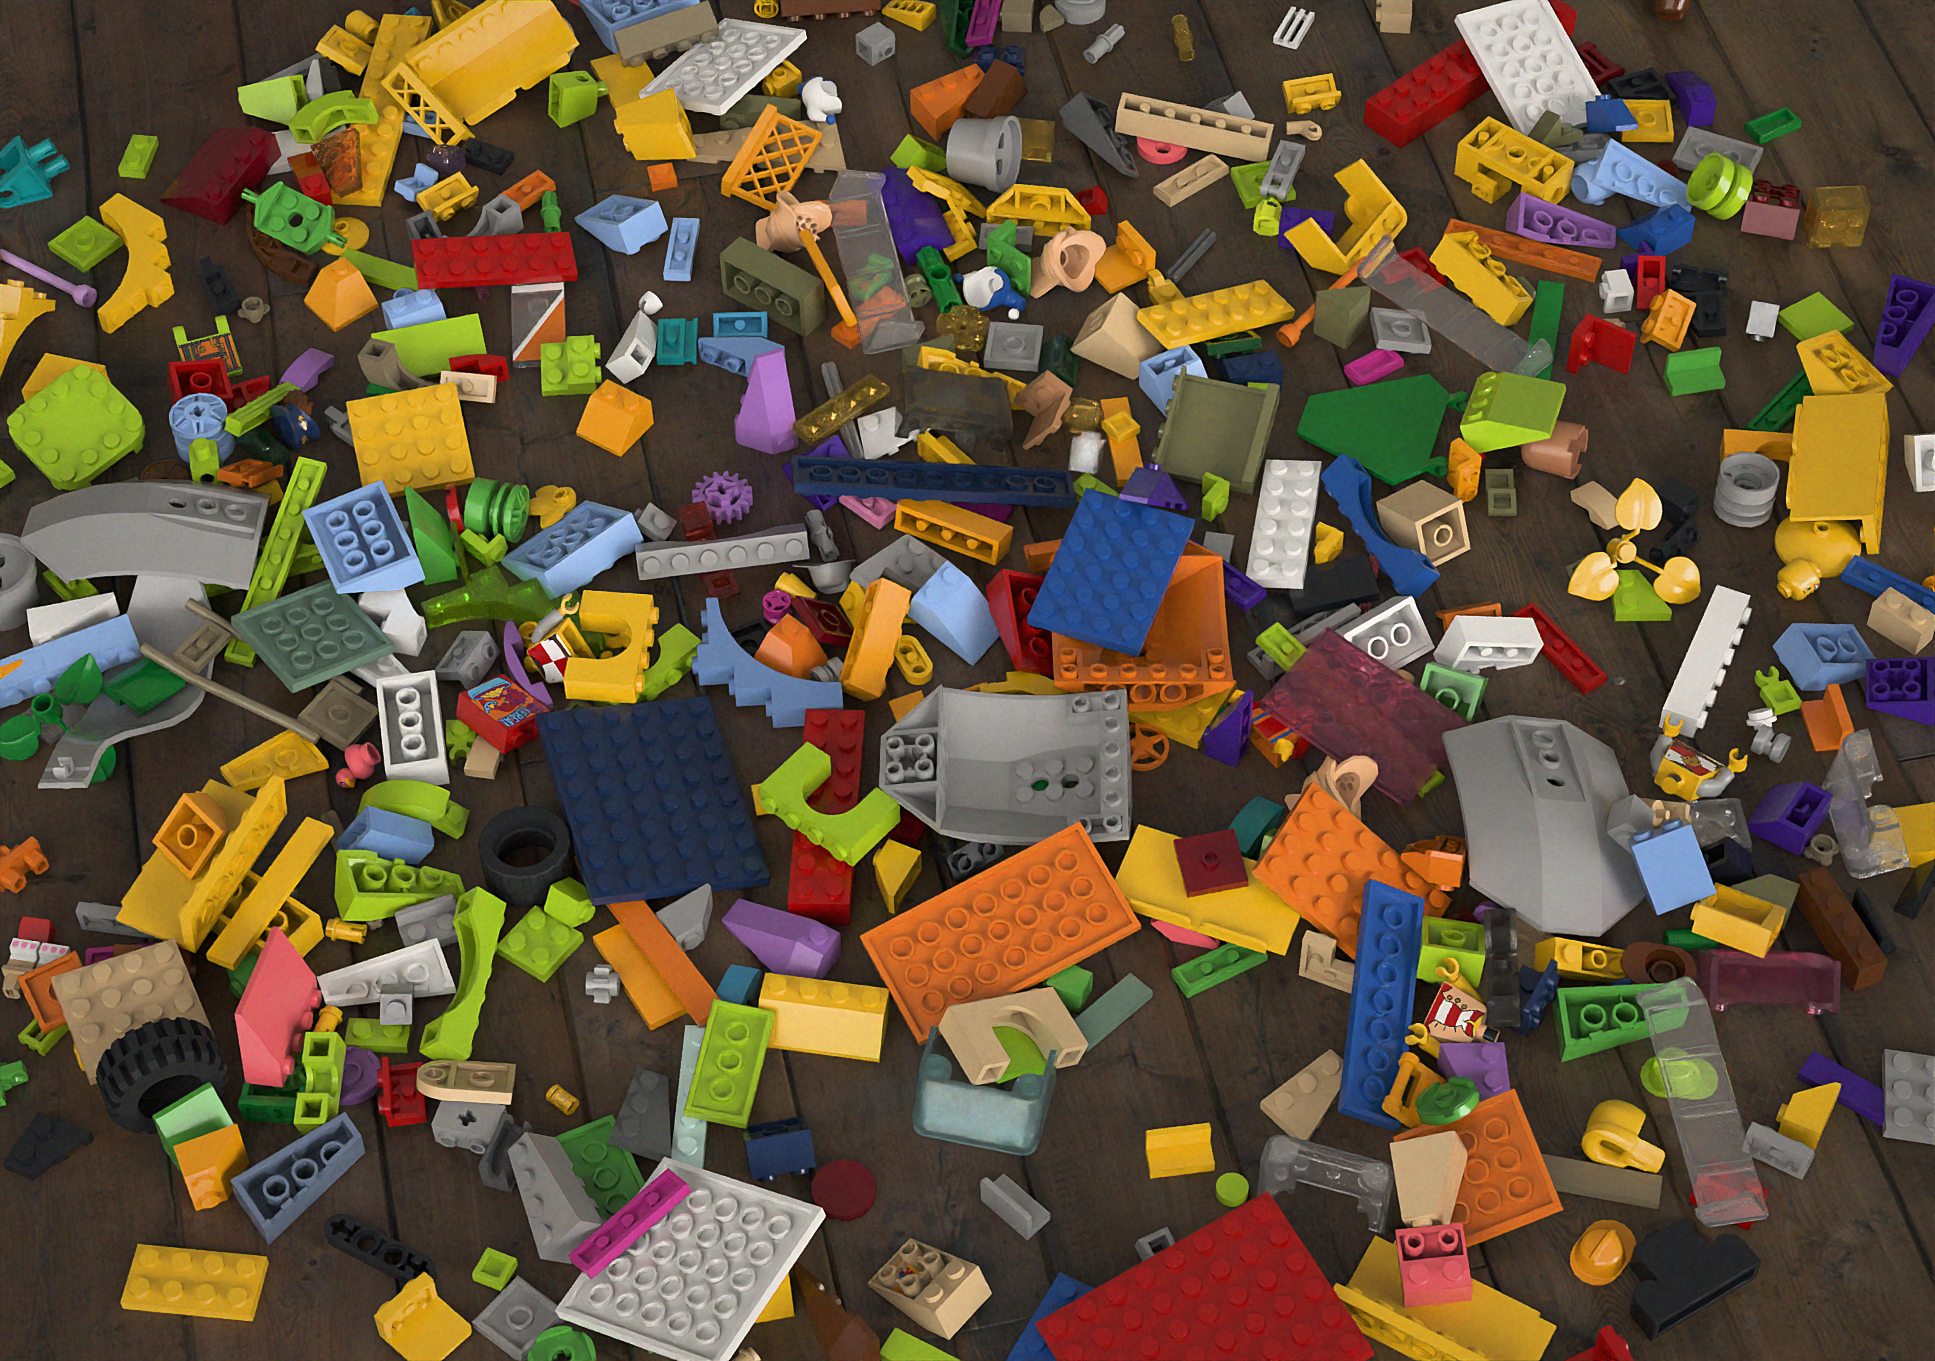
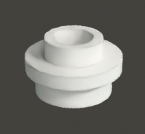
M1761 708L1748 712L1749 719L1746 721L1748 726H1754V730H1759L1763 724L1772 727V722L1777 720V716L1773 714L1772 708Z

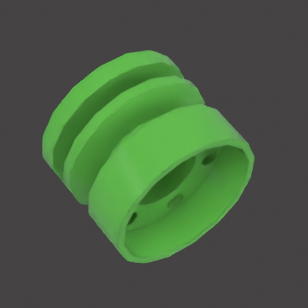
M477 477L473 481L466 499L464 511L465 530L468 528L476 535L481 533L486 538H489L492 534L495 537L500 533L507 542L517 543L524 533L528 520L530 496L527 486L522 484L514 486L511 482H505L501 486L498 480Z

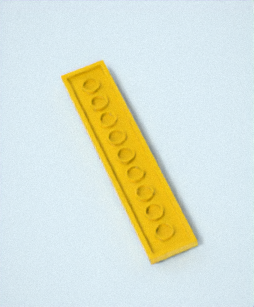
M383 14L358 97L372 100L379 119L376 125L350 124L330 190L333 204L381 207L403 132V122H406L408 115L403 106L381 82L402 61L413 68L406 59L405 54L430 38L434 24L432 16ZM400 74L391 86L395 90H404L405 79ZM410 94L409 105L411 104L413 94Z

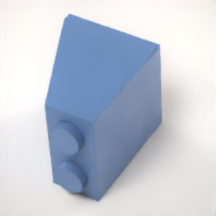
M1680 817L1667 820L1663 823L1662 828L1651 831L1650 828L1640 830L1633 834V839L1627 840L1646 899L1657 915L1716 894L1693 828L1687 819L1681 820Z

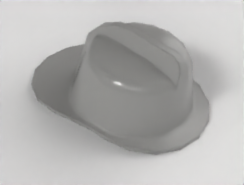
M857 560L834 563H799L792 566L807 567L818 590L825 594H833L846 591L851 580L849 578L851 563Z

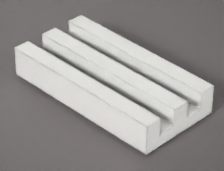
M1291 6L1274 35L1273 43L1297 50L1314 21L1315 13L1310 12L1307 15L1303 9L1296 12V7ZM1301 20L1304 21L1294 40L1290 42Z

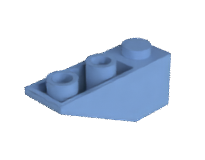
M705 337L698 339L701 360L747 378L755 355L782 348L785 357V346L762 337Z

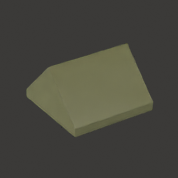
M1370 285L1316 291L1313 321L1314 334L1346 350L1367 328Z

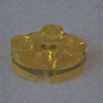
M953 306L950 308V312L945 315L942 312L938 316L936 335L937 338L953 334L955 350L977 352L983 348V343L987 341L990 321L987 315L984 317V315L980 314V309L974 306ZM961 326H966L965 330H960Z

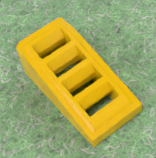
M892 0L882 9V14L922 32L936 19V5L919 0Z

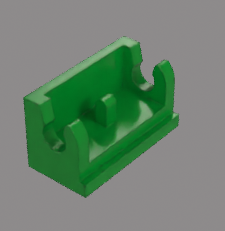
M244 1082L241 1096L238 1100V1107L243 1121L293 1124L297 1093H305L306 1084L301 1085L300 1091L256 1089L251 1087L252 1084Z

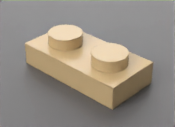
M441 371L440 384L455 382L459 400L495 403L496 375Z

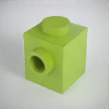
M568 877L550 886L543 911L568 927L574 928L588 922L593 917L595 906H591L586 887L573 878Z

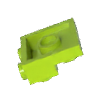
M594 335L567 337V342L540 344L543 396L593 394L597 390V383H602L601 366H596V359H601L600 342L595 343Z

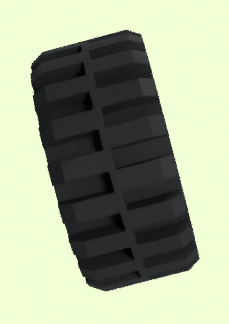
M176 1017L175 1020L161 1018L159 1022L152 1023L149 1021L142 1024V1027L136 1030L133 1028L127 1031L123 1038H117L112 1042L111 1049L105 1050L101 1061L98 1063L96 1082L112 1121L133 1133L141 1134L145 1131L148 1134H156L157 1128L152 1117L154 1114L208 1082L211 1083L218 1097L222 1096L226 1089L229 1072L217 1041L207 1026L193 1019L189 1021L184 1017Z

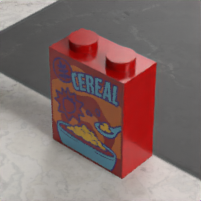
M501 674L459 693L456 717L501 753L505 754L534 739L540 738L535 724L536 713L551 712V710L507 676Z

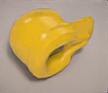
M1617 1099L1605 1100L1594 1108L1581 1142L1584 1153L1593 1162L1623 1169L1630 1166L1645 1173L1657 1174L1665 1158L1663 1150L1638 1137L1646 1114L1641 1109L1631 1103Z

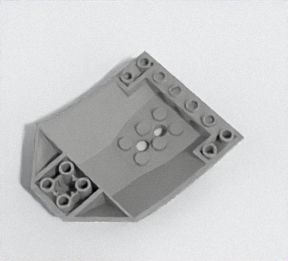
M175 479L129 480L94 485L59 495L31 507L20 543L67 585L70 580L102 576L146 575L192 579L205 584L213 583L228 586L232 589L249 590L272 494L218 483ZM179 503L182 504L184 507L175 508L172 506V504Z
M941 684L881 736L879 787L939 834L971 842L1033 846L1079 821L1092 843L1129 840L1132 817V762L1126 689L1066 695H1007L946 688ZM1038 780H1045L1049 783V786L1043 791H1036L1032 788L1033 784ZM1069 781L1078 782L1074 788L1063 787Z
M1507 715L1443 732L1442 740L1454 775L1463 817L1470 875L1468 884L1540 932L1600 937L1644 900L1645 892L1632 854L1606 833V824L1611 805L1630 796L1616 755L1611 747L1566 720ZM1547 780H1555L1560 787L1550 784Z

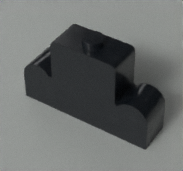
M1680 1219L1661 1231L1656 1229L1650 1232L1644 1241L1633 1249L1629 1267L1641 1282L1634 1290L1630 1305V1315L1652 1341L1755 1279L1761 1260L1743 1239L1732 1233L1719 1235L1715 1239L1713 1247H1709L1686 1219Z

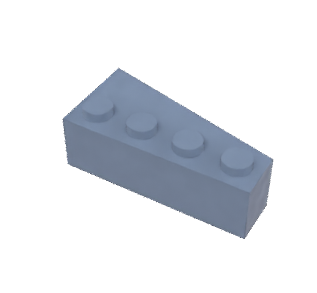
M343 1112L231 1179L236 1199L268 1246L365 1153L362 1136L347 1114Z

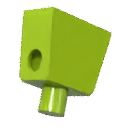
M584 70L550 75L548 115L560 128L593 115L597 110V98L608 94L606 83L603 80L596 82Z
M206 438L195 439L188 445L193 481L206 482L204 474H211L214 476V480L211 483L226 485L224 481L217 480L218 469L224 467L217 441L213 439L207 440Z

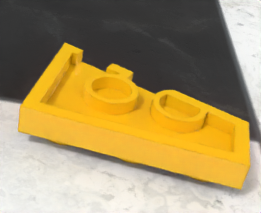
M911 165L906 174L913 180L912 185L921 192L925 193L928 191L946 201L952 199L954 205H961L964 210L983 219L985 218L987 208L960 182Z
M287 729L221 766L220 770L222 776L232 788L244 792L261 787L262 784H267L272 775L288 780L328 769L329 764L314 744Z

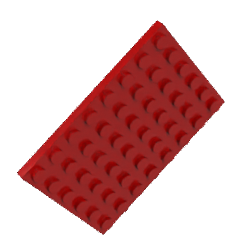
M1268 1191L1035 1323L1037 1330L1056 1361H1366L1374 1356L1373 1348Z

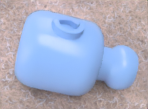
M1597 156V158L1582 163L1573 169L1571 190L1573 195L1584 204L1601 205L1605 202V199L1617 193L1590 183L1601 156Z

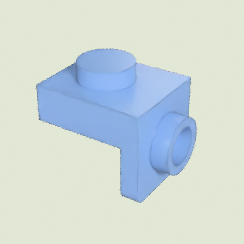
M418 163L416 164L414 177L397 180L394 190L403 195L406 200L417 202V194L436 185L439 174L427 165Z

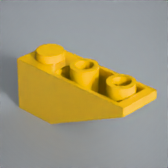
M1559 937L1535 943L1534 970L1542 974L1551 959L1558 962L1557 973L1560 974V979L1614 982L1617 979L1627 977L1621 963L1624 952L1622 949Z

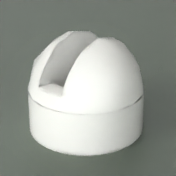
M647 291L639 300L640 310L647 315H652L663 307L659 298L650 291Z

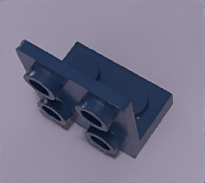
M1551 959L1543 974L1522 965L1495 1013L1494 1021L1526 1037H1529L1533 1028L1538 1030L1545 1018L1546 1013L1543 1010L1547 1002L1551 1004L1554 1002L1557 988H1560L1557 985L1560 979V974L1557 973L1558 962Z

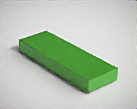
M1227 943L1172 969L1171 976L1185 996L1189 998L1267 961L1268 953L1264 954L1236 944Z

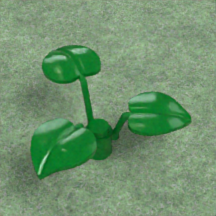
M88 653L81 657L60 676L55 686L54 696L49 693H41L34 697L31 703V709L34 712L32 716L34 718L28 715H17L7 720L0 727V757L12 761H21L36 753L40 746L37 736L42 734L41 720L48 725L58 724L65 733L70 730L62 721L63 708L60 704L70 706L73 701L78 705L88 704L98 697L103 688V676L92 654ZM110 745L101 755L90 783L105 781L115 771L117 753L113 745Z

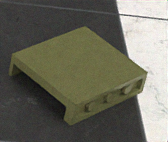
M1182 365L1180 375H1175L1172 391H1175L1173 399H1168L1165 415H1168L1166 423H1161L1158 439H1161L1159 448L1154 447L1151 463L1161 465V471L1168 472L1171 478L1202 484L1203 475L1205 472H1209L1230 482L1229 490L1253 495L1280 400V385L1269 383L1267 390L1189 375L1187 374V366Z

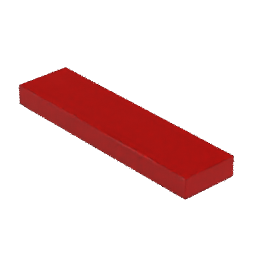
M1533 602L1510 614V617L1533 618L1544 643L1540 652L1583 695L1607 682L1608 676Z

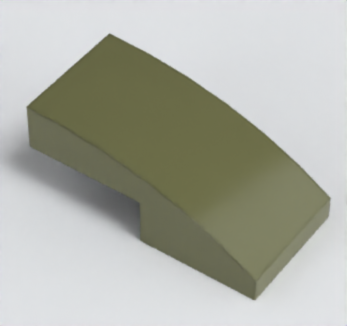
M1485 469L1484 487L1488 516H1516V488H1514L1513 469Z

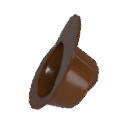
M1654 0L1655 12L1657 17L1663 21H1679L1686 16L1691 2L1696 0Z
M1638 941L1630 944L1624 950L1621 959L1623 971L1635 984L1684 982L1686 989L1695 980L1697 972L1695 961L1691 955L1682 948L1670 945Z

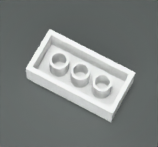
M435 670L377 678L376 688L387 781L416 780L433 785L449 784L440 696Z

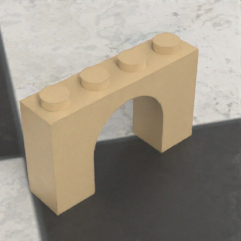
M1053 986L1042 989L1034 988L1027 992L1016 994L1008 993L1001 997L990 999L982 998L975 1002L953 1004L946 1009L938 1026L973 1086L1000 1081L1011 1061L992 1027L1008 1026L1028 1035L1035 1042L1052 1070L1077 1065L1089 1045Z

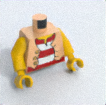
M1454 958L1443 959V962L1448 966V971L1443 967H1436V975L1441 978L1448 977V982H1443L1424 1024L1416 1023L1408 1026V1029L1412 1030L1415 1036L1409 1035L1405 1037V1042L1408 1045L1419 1043L1418 1045L1422 1050L1436 1059L1439 1057L1440 1043L1496 1042L1500 1033L1499 1030L1484 1024L1488 1008L1470 982L1461 972H1458L1459 965Z

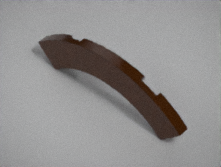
M253 191V192H255V193H257V194H259V195H260V194L262 195V193H263V192H259V191ZM248 202L245 213V229L251 249L258 260L267 269L281 278L298 285L310 287L320 270L319 264L301 258L290 251L287 252L279 240L257 230L254 226L256 206Z

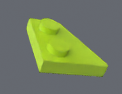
M1615 570L1619 576L1618 586L1611 595L1615 621H1671L1672 610L1663 599L1658 597L1651 584L1639 570Z

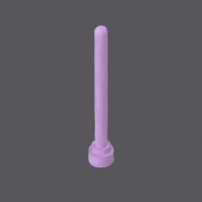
M0 249L1 260L72 295L75 303L85 308H89L95 303L97 291L86 284L76 286L4 249Z

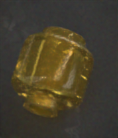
M1074 397L1070 399L1071 403L1068 409L1061 416L1062 424L1066 425V429L1069 432L1091 435L1095 432L1097 426H1102L1104 412L1100 410L1096 400Z

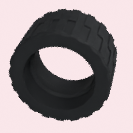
M533 805L517 806L499 813L498 816L493 817L488 822V825L483 828L478 845L487 888L490 889L491 894L507 903V905L510 904L519 908L545 905L552 884L568 877L574 878L575 863L570 832L565 821L558 817V814L543 807H534ZM539 846L552 851L549 857L533 866L514 867L502 862L508 854L522 847Z

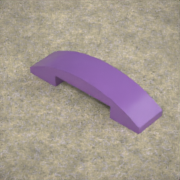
M508 621L504 631V651L510 679L548 709L554 711L553 702L543 682L530 684L520 663L521 660L525 659L522 639L513 621Z

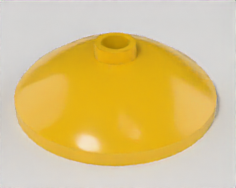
M1789 515L1779 524L1774 538L1776 552L1786 565L1796 558L1810 559L1819 568L1822 575L1821 578L1842 575L1843 570L1854 555L1860 557L1862 548L1859 534L1846 520L1790 521Z

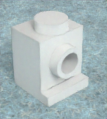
M1626 269L1605 271L1602 275L1603 283L1599 284L1600 297L1605 299L1604 313L1631 311L1634 289Z

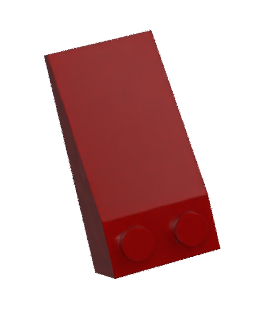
M1002 569L986 586L990 613L1016 671L1054 677L1051 631L1027 624V617L1045 576Z

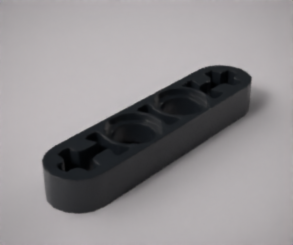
M336 1214L326 1221L324 1232L328 1243L342 1252L404 1284L411 1279L417 1278L414 1269L422 1272L425 1268L428 1275L434 1280V1283L436 1282V1267L433 1260L428 1256L348 1215ZM343 1227L346 1228L347 1234L339 1232L335 1235V1229L341 1230ZM365 1239L376 1241L375 1246L368 1251L360 1250L358 1245ZM392 1253L403 1255L402 1260L395 1265L387 1264L385 1259Z

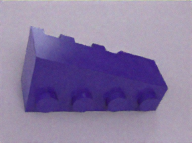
M1892 273L1874 349L1873 366L1880 373L1899 378L1935 323V285Z

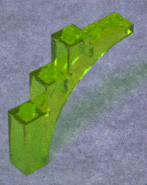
M494 565L470 574L471 584L422 602L421 607L428 629L452 622L472 619L512 620L519 624L529 621L538 623L554 608L558 610L561 607L562 598L566 594L549 600L536 577L509 587L498 566ZM577 590L567 593L572 594V597L565 602V605L567 607H574L579 602V607L574 614H565L563 618L569 617L596 659H599L600 655L606 651L604 636L602 632L581 631L579 608L582 599Z

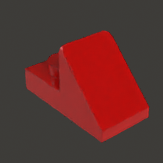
M1638 255L1633 284L1636 287L1635 310L1651 311L1649 306L1654 296L1664 292L1666 256Z

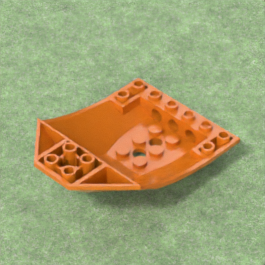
M1191 540L1187 542L1141 649L1145 656L1134 657L1051 631L1054 687L1071 694L1126 689L1128 711H1174L1233 687L1225 608L1223 556ZM1056 553L1050 556V566L1054 560Z

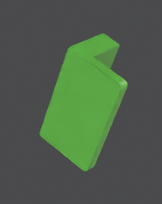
M1719 346L1668 354L1663 378L1671 396L1723 389L1725 387L1726 380L1719 367L1722 353Z

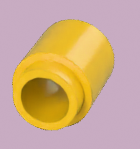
M361 10L351 12L346 18V30L352 35H357L365 43H375L380 27L379 23Z

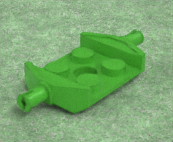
M281 181L274 184L262 195L252 192L247 188L243 190L245 193L242 192L241 194L242 199L256 206L254 226L257 230L307 255L317 253L326 243L329 244L331 242L341 248H344L345 244H347L348 238L335 233L333 230L335 210L332 206H325L285 186ZM294 216H302L303 222L297 227L290 225V221Z

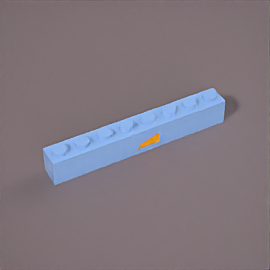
M121 615L1 659L0 709L55 689L60 676L73 663L88 653L94 657L101 673L109 668L129 663L136 658L142 657L143 654L139 652L140 645L128 615Z

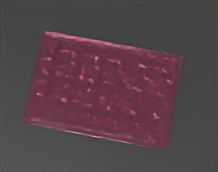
M1329 627L1322 632L1265 695L1259 705V708L1339 763L1352 756H1368L1376 761L1378 775L1371 785L1405 808L1448 759L1442 740L1443 732L1473 725Z

